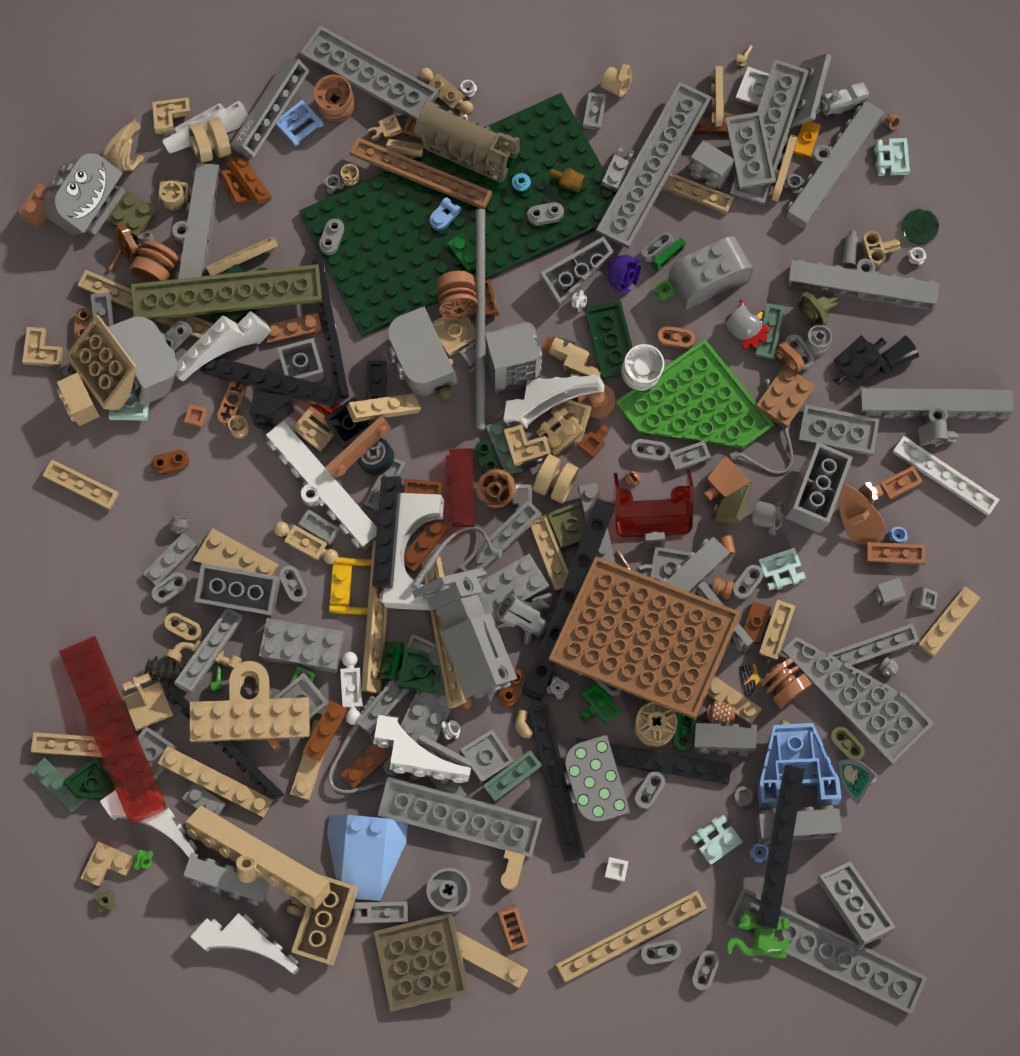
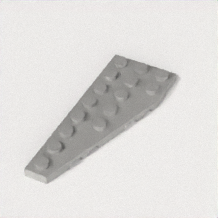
M795 637L782 650L788 659L792 658L793 664L799 667V670L806 675L891 765L934 724L906 694L894 690L889 685L877 681L872 676L847 663H843L834 656L826 654L798 637Z

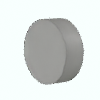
M745 786L737 788L733 794L734 802L740 807L749 806L754 798L752 790Z

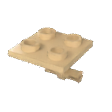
M148 673L138 678L135 676L133 680L122 684L125 692L134 687L139 690L123 697L136 731L173 716L160 682L144 689L142 688L141 684L151 681Z

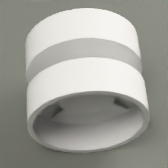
M640 344L633 347L627 353L622 365L621 373L623 380L629 387L639 391L654 387L664 370V358L661 352L654 346Z

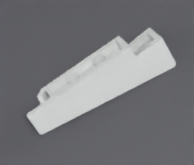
M240 101L235 102L226 109L219 103L175 127L174 132H169L170 136L163 139L162 142L167 151L173 153L191 146L189 126L202 123L207 132V121L219 117L228 133L241 128L249 115Z

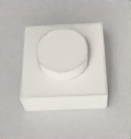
M609 857L604 878L624 882L629 861Z

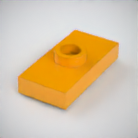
M811 121L802 124L793 154L810 159L821 124Z

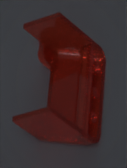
M690 469L686 470V486L675 487L671 491V499L633 501L632 492L628 489H620L618 473H614V510L617 534L621 537H645V534L651 532H664L665 536L688 534L693 528L694 485Z

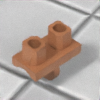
M868 482L858 489L871 504L883 495L879 484L872 486Z

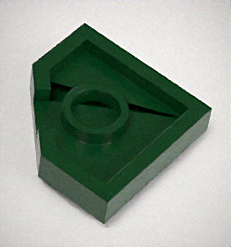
M405 648L398 687L437 694L440 680L438 669L430 661L425 651Z
M96 757L63 781V784L75 798L100 801L120 787Z

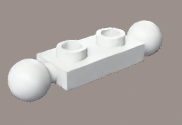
M347 652L343 655L342 662L346 669H340L342 706L349 709L345 719L350 725H356L357 719L361 716L357 708H363L360 668H354L358 658L353 652Z

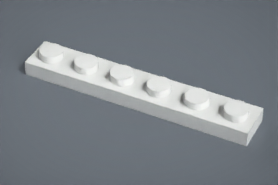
M903 436L892 452L987 516L990 515L1000 500L905 436Z

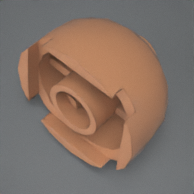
M493 469L481 476L477 482L476 491L479 499L487 503V506L500 508L512 500L516 492V484L508 472L502 469Z

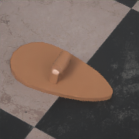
M843 484L838 497V506L848 536L859 545H866L867 542H878L882 538L885 529L882 517L861 492L847 484Z

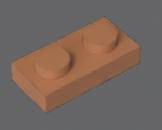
M912 466L880 482L879 485L887 499L891 500L917 487L923 481L915 467Z

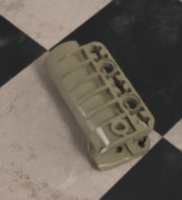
M427 101L423 106L414 128V135L422 138L423 147L426 150L498 182H504L507 176L508 168H506L508 158H516L520 151V138H513L501 132L495 133L491 131L490 127L484 128L479 126V123L476 121L472 123L466 120L465 116H456L453 111L449 110L447 112L441 109L440 105L431 101Z

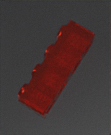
M472 448L449 449L450 455H446V467H450V474H446L447 485H451V492H447V503H451V510H448V522H452V528L475 527Z

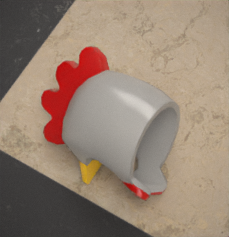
M740 300L738 309L728 319L725 327L733 336L742 341L743 349H748L750 345L753 348H757L759 341L762 343L767 341L766 334L770 332V327L762 323V312L752 315L747 310L746 303Z

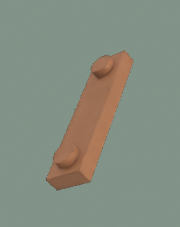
M380 416L325 467L335 480L339 476L344 475L353 463L380 438L388 434L391 426Z

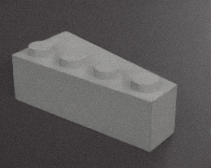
M604 236L540 272L539 280L557 309L611 259L613 250Z
M191 852L183 874L190 881V885L198 888L204 885L209 887L211 892L220 894L223 891L228 893L227 897L239 900L242 897L247 899L246 903L258 906L260 903L264 905L271 886L268 881L257 877L250 883L241 882L237 877V868L225 864L224 866L220 865L221 863L210 858L201 859L198 857V854Z

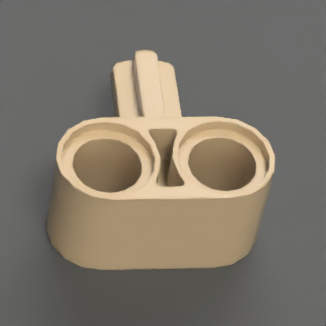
M869 231L864 235L861 243L864 259L872 260L875 264V270L880 269L886 257L885 253L900 250V242L892 240L882 243L877 232ZM867 240L873 241L874 244H869ZM872 257H877L880 261H875Z

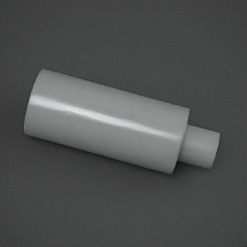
M854 230L849 231V236L845 238L842 266L846 268H854L856 264L859 238Z

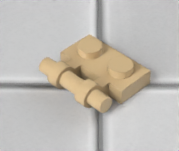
M563 407L560 411L557 410L553 414L554 416L547 422L544 421L536 431L540 437L545 433L548 434L549 437L546 438L548 446L555 456H558L585 432L574 417H570L568 420L565 419V416L569 413L566 407ZM560 422L561 426L554 431L552 427Z

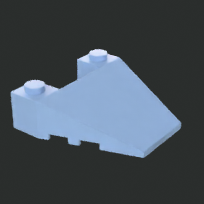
M814 724L774 725L757 789L759 809L777 808L784 765L805 768L802 787H816L818 806L838 805L841 800L839 778L837 773L835 774L830 758L823 748V743Z

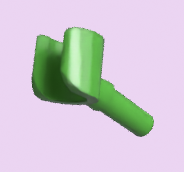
M217 665L216 681L210 682L213 693L223 690L221 665Z

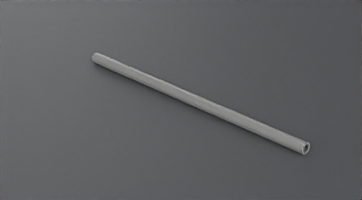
M476 209V295L478 309L476 311L475 430L481 431L485 430V209Z

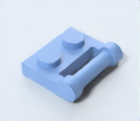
M301 100L280 116L275 125L289 139L291 144L296 147L303 138L316 128H321L324 124L310 107ZM309 119L313 121L311 124H309L307 127H305L302 131H300L298 134L294 136L292 132L298 129Z

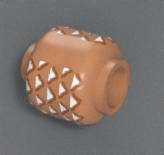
M714 701L708 707L706 720H709L711 724L729 726V723H734L736 712H732L731 704Z

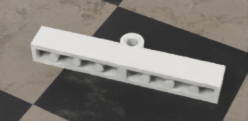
M285 421L267 433L268 441L266 443L272 451L276 450L280 454L278 457L283 464L286 465L288 463L292 468L290 470L297 479L300 477L304 483L302 485L304 487L301 490L303 503L310 508L318 505L322 507L324 505L328 509L327 514L333 521L336 519L340 523L339 528L345 535L349 533L353 538L351 541L356 548L359 549L361 547L365 551L372 546L373 540H376L377 533L375 524ZM309 494H315L313 498H308Z

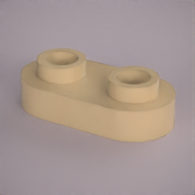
M171 613L165 618V627L169 632L189 642H195L200 639L202 629L198 623L178 613ZM174 621L179 622L178 626L173 627L172 623ZM190 630L196 631L194 635H189Z

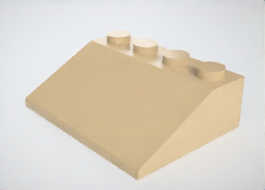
M95 315L65 357L76 372H78L103 409L120 410L130 397L137 366L99 315Z

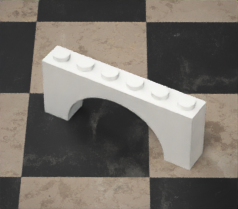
M401 493L393 588H384L380 593V601L386 608L431 611L427 599L423 600V597L414 598L412 591L415 589L411 587V584L414 580L406 572L404 553L408 540L420 526L429 521L443 518L445 501L441 495Z

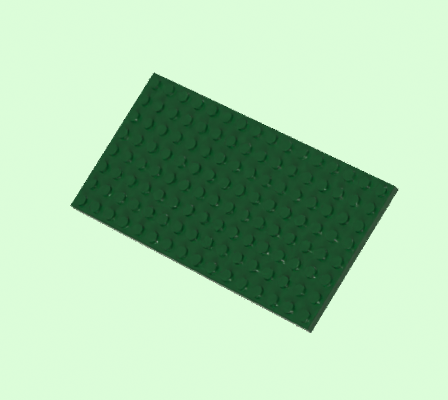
M562 93L486 126L490 127L491 131L495 133L501 132L513 138H520V151L517 157H509L507 160L506 168H508L504 182L495 181L432 152L413 159L492 191V196L485 208V280L595 231L617 194L600 185L606 172ZM566 168H572L576 172L586 175L580 192L577 193L560 187L559 179L550 176L551 170L563 172ZM386 171L299 210V214L318 252L322 254V259L361 336L364 337L390 325L394 319L401 315L438 303L439 297L437 296L436 281L441 275L451 271L467 272L448 247L447 242L463 233L470 244L473 243L476 239V209L481 208ZM519 173L528 175L531 181L530 187L522 192L517 191L512 185L513 177ZM519 180L518 182H519V183H524L525 181H524V180ZM447 197L453 205L461 207V211L447 228L442 231H436L430 225V216L439 207L443 199ZM556 202L561 204L564 209L563 218L559 222L534 226L527 219L528 210L536 205ZM446 209L444 213L448 215L450 211ZM556 209L551 210L553 213L558 212ZM535 212L533 215L539 216L540 214ZM339 219L344 224L343 237L336 253L326 255L320 250L319 242L329 220ZM336 225L332 226V229L338 228ZM326 242L328 246L332 244L331 242ZM475 269L472 272H470V274L474 277V281L476 282Z

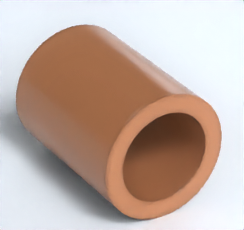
M732 536L719 538V543L730 552L729 556L736 553Z

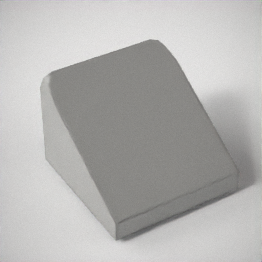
M925 587L915 588L912 607L935 611L938 592Z
M551 593L532 599V602H536L535 600L540 598L549 605V608L542 609L540 615L554 611Z

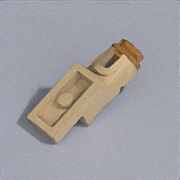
M547 337L543 351L561 362L565 361L563 364L564 372L580 374L582 377L589 375L601 376V372L595 367H586L589 352L582 348L580 342L560 337Z

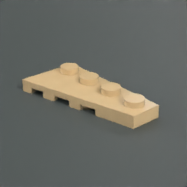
M213 528L193 559V562L198 564L206 563L274 575L279 568V564Z

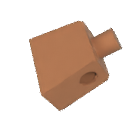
M725 456L708 476L706 485L709 489L703 493V496L709 502L716 497L722 501L725 497L750 484L751 481Z

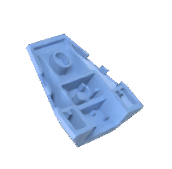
M356 815L329 816L327 838L336 880L359 887L356 899L381 900L400 855L405 848L408 824L388 818Z

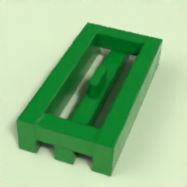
M681 237L654 259L652 268L659 272L684 250L686 242Z

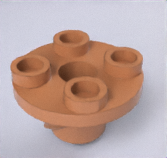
M604 384V392L578 397L579 403L592 407L589 416L591 419L603 420L615 408V394L606 384Z

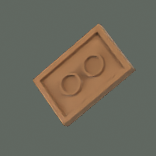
M784 365L757 403L755 409L786 429L816 385Z

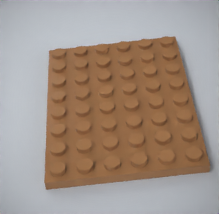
M595 556L552 650L549 661L696 719L741 616V612Z

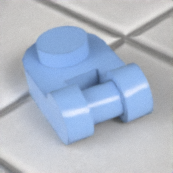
M444 198L439 207L430 216L431 227L436 231L444 230L460 213L461 207L453 205L449 198ZM446 209L450 211L448 215L444 213Z

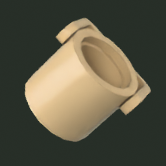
M623 64L621 71L614 67H609L601 80V88L618 97L626 95L632 81L630 65Z
M180 180L161 181L159 184L158 201L162 202L164 208L168 211H179L185 204L189 203L190 186L188 183L181 182ZM182 187H186L185 194Z

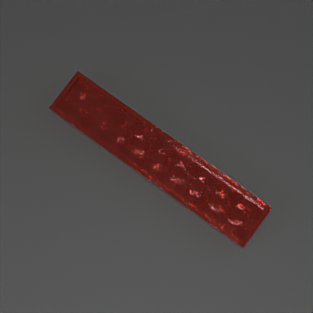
M96 636L60 650V656L129 824L133 825L167 810L168 808Z

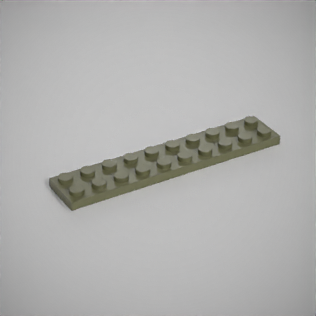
M318 264L131 284L133 316L144 317L149 320L322 302Z

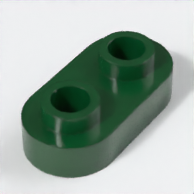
M486 440L478 442L475 446V455L482 473L485 474L489 470L500 469V462L492 443ZM486 447L488 448V450L486 452L481 451V448ZM489 464H493L495 467L493 469H489L487 466Z
M681 713L677 716V728L673 737V745L678 751L686 752L693 745L696 720ZM687 720L689 725H682V721ZM679 740H686V745H681Z

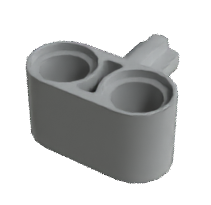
M945 420L931 421L918 428L919 446L923 449H930L944 442L954 443L958 438V434L954 431H947Z

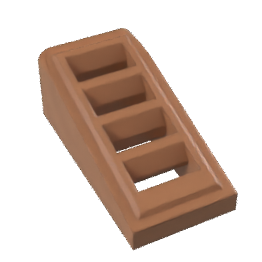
M512 905L497 910L496 912L509 950L513 951L529 945L517 906ZM514 913L512 917L506 919L503 917L504 915ZM513 921L517 922V924H514L512 926H506L507 923ZM519 928L520 932L509 935L508 932ZM522 936L523 940L511 942L512 939Z

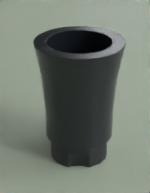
M903 336L897 343L880 354L886 360V363L879 369L882 373H887L909 361L919 358V353L909 337Z

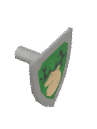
M846 759L838 761L842 785L851 799L860 806L871 784L876 783L877 774L867 765L857 760Z

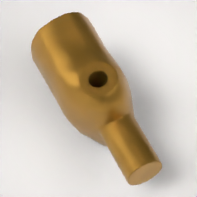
M566 168L563 172L552 169L550 172V176L559 179L560 187L577 193L580 192L586 176L572 168Z

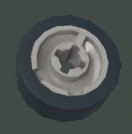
M380 438L357 462L365 472L371 475H379L386 472L393 464L394 452L388 442Z

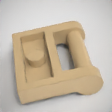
M311 405L292 427V431L322 453L336 436L332 430L328 433L310 420L314 416L330 429L324 420L326 416L319 412L316 406Z

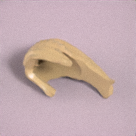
M136 118L109 141L102 153V157L120 171L134 170L144 159L140 155L134 161L129 158L133 143L131 137L141 128L139 123L136 122Z

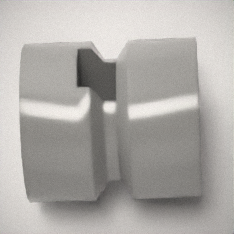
M815 325L809 330L805 343L813 356H822L827 352L832 340V333L824 325Z

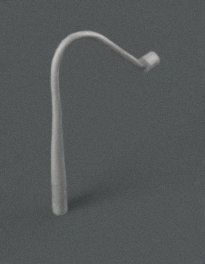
M770 379L763 381L766 391L771 385ZM782 427L790 454V461L786 469L782 471L770 470L746 455L737 453V451L730 454L732 461L742 457L770 474L781 475L787 473L793 464V449L788 428Z
M478 527L462 528L454 532L437 548L415 578L411 587L413 589L419 588L445 546L455 536L465 531L474 530L480 532L484 536L493 556L500 558L503 551L496 548L493 549L484 530Z
M370 695L360 712L361 715L376 697ZM357 724L352 725L328 774L330 787L342 794H351L381 785L385 787L387 782L381 781L350 790H342L333 785V770L358 730L359 726Z

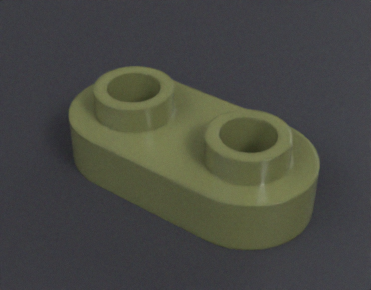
M837 727L831 732L830 740L846 759L859 761L864 756L865 750L863 745L847 728ZM837 735H842L843 740L839 741ZM855 749L857 755H852L850 750Z

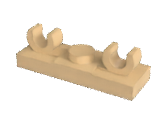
M780 600L776 601L759 655L778 660L796 606Z

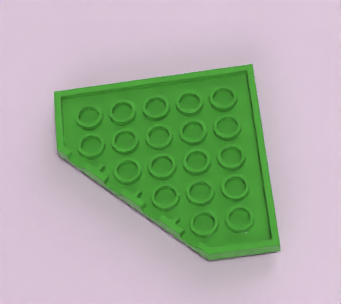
M706 339L664 367L662 375L654 387L644 391L633 389L615 402V405L637 433L696 442L705 441V443L744 449L774 427V424L767 416L755 409L756 401Z

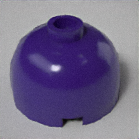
M621 255L615 258L607 266L609 284L622 293L630 292L631 289L628 288L632 283L636 285L640 277L641 266L638 265V262L641 261L629 255Z

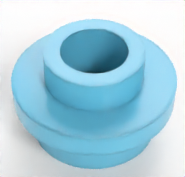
M519 173L513 177L512 185L517 191L522 192L530 187L531 181L528 175ZM519 180H524L525 182H524V183H519L518 181H519Z

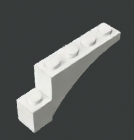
M251 311L238 324L222 316L177 361L176 375L178 379L184 382L192 373L212 359L242 346L254 343L260 344L272 331L264 319Z
M599 375L527 380L524 400L514 399L506 401L503 420L508 428L522 424L523 429H527L533 420L552 407L578 396L604 392L605 385Z
M378 715L373 744H377L381 748L393 747L389 769L401 774L405 772L413 773V775L419 777L425 775L433 776L437 780H444L446 778L452 779L456 783L468 782L471 768L453 764L431 754L408 736L397 722L398 718Z
M119 787L100 801L113 820L123 818L148 825L172 839L188 857H190L191 852L197 854L195 851L198 848L192 840L187 841L184 836L187 832L180 823L176 825L173 821L175 815L169 807L167 809L164 808L162 805L164 800L158 791L154 793L150 789L131 803L133 798L127 789L123 791Z
M238 913L223 931L220 930L222 926L215 919L210 921L207 918L190 936L207 952L214 948L247 950L272 959L294 975L299 970L296 966L298 961L290 954L286 957L281 952L284 948L276 941L271 943L266 939L269 935L262 928L255 929L252 926L254 921L246 914L242 917Z

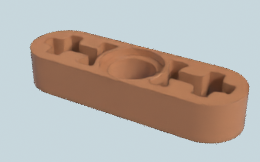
M230 381L217 413L218 420L223 426H228L230 419L224 420L222 416L227 414V407L230 408V417L238 414L248 389L247 385L240 384L238 392L236 391L237 383ZM232 395L238 397V402L235 404L228 402V398Z

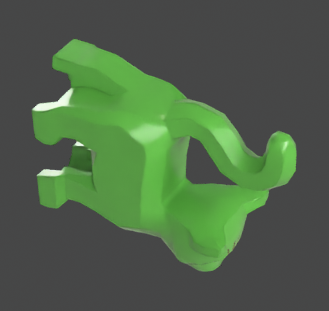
M743 910L735 929L743 931L754 929L753 945L748 948L742 940L731 938L725 945L726 952L731 954L732 948L737 946L741 953L747 956L766 955L771 958H787L786 948L789 947V939L782 938L780 941L774 940V932L789 928V919L782 918L778 922L777 929L757 926V917L749 910Z

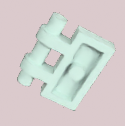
M907 138L888 139V145H883L882 140H876L874 154L877 157L875 167L878 170V176H884L885 169L889 168L890 175H909ZM889 153V160H884V154Z
M795 548L758 560V564L764 573V579L769 577L773 579V582L767 584L769 591L774 589L780 590L783 589V586L795 585L799 581L806 579L804 572L797 574L795 571L796 568L801 567ZM788 571L789 577L780 579L779 574Z
M724 815L712 819L709 825L703 829H698L696 834L691 837L695 844L700 840L705 844L698 850L710 866L743 843L732 826L724 830L722 825L727 822ZM716 830L719 835L710 840L707 835Z

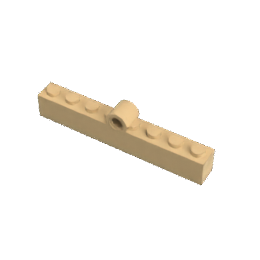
M200 806L186 821L187 834L192 839L203 842L206 847L213 848L224 858H229L236 863L237 877L241 882L250 883L257 877H261L268 881L271 886L280 888L288 896L297 898L303 905L310 906L315 910L330 894L329 880L203 806Z

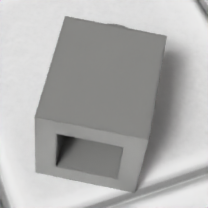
M900 578L878 584L874 589L875 600L877 603L880 602L881 607L901 601L906 596Z

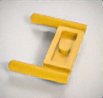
M338 557L332 569L329 613L367 615L368 608L349 607L352 566L371 567L372 559Z

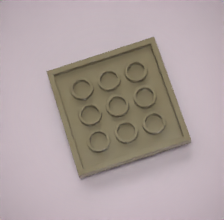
M453 913L374 931L390 1012L470 993Z

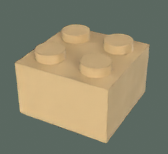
M78 372L57 382L59 386L57 392L72 422L76 421L81 426L100 417Z

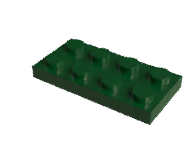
M621 301L586 308L584 312L599 371L601 372V379L622 376L623 362L633 346Z

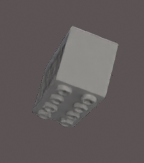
M530 323L485 334V362L495 394L526 387L527 380H534L541 376L542 351L540 346H537V334L535 328L531 329Z

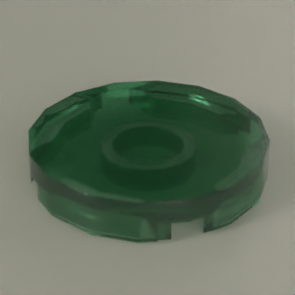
M914 209L905 215L902 222V232L905 238L918 245L930 243L936 237L939 230L937 217L928 210Z

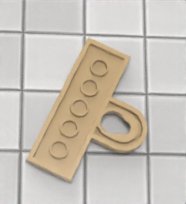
M254 661L242 662L232 670L229 679V700L190 702V742L310 738L309 697L270 699L269 675L261 664ZM248 676L254 677L259 687L258 695L250 700L243 698L240 694L244 680Z

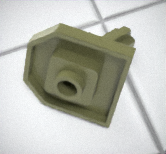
M805 292L801 295L797 307L812 326H826L829 321L826 313L829 309L839 305L840 302L838 296L832 295L828 298L824 296L816 299L814 295Z

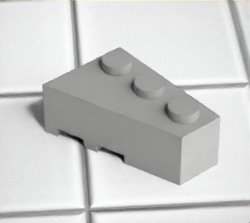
M696 723L693 750H697L699 754H709L710 751L717 752V755L728 756L729 753L737 754V757L746 758L748 755H752L756 749L757 725L751 724V728L739 727V724L721 726V724Z

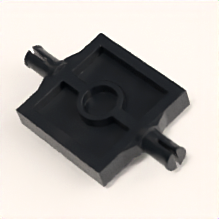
M862 335L859 336L833 360L842 372L833 379L834 382L839 386L847 378L859 387L886 363V360L880 355L879 349L887 342L881 337L876 343L872 344Z

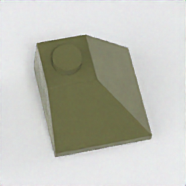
M747 484L725 497L720 505L716 504L712 514L716 516L715 523L734 530L736 529L752 484Z

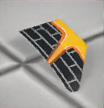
M756 664L740 667L747 697L752 695L760 680Z

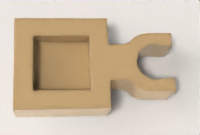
M395 114L378 121L379 127L368 129L370 134L377 133L371 137L373 142L378 141L383 135L386 139H389L403 132Z

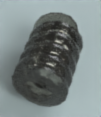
M155 656L153 660L148 659L144 675L148 673L153 681L158 678L161 683L166 680V684L171 685L173 682L175 686L176 679L187 664L181 669L180 662H177L174 667L173 660L165 664V658L158 662V656Z

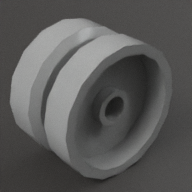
M443 868L436 871L430 877L426 893L429 903L434 910L441 914H457L466 908L470 901L471 888L469 880L464 873L455 868ZM451 889L452 895L448 896L447 893L445 894V890Z

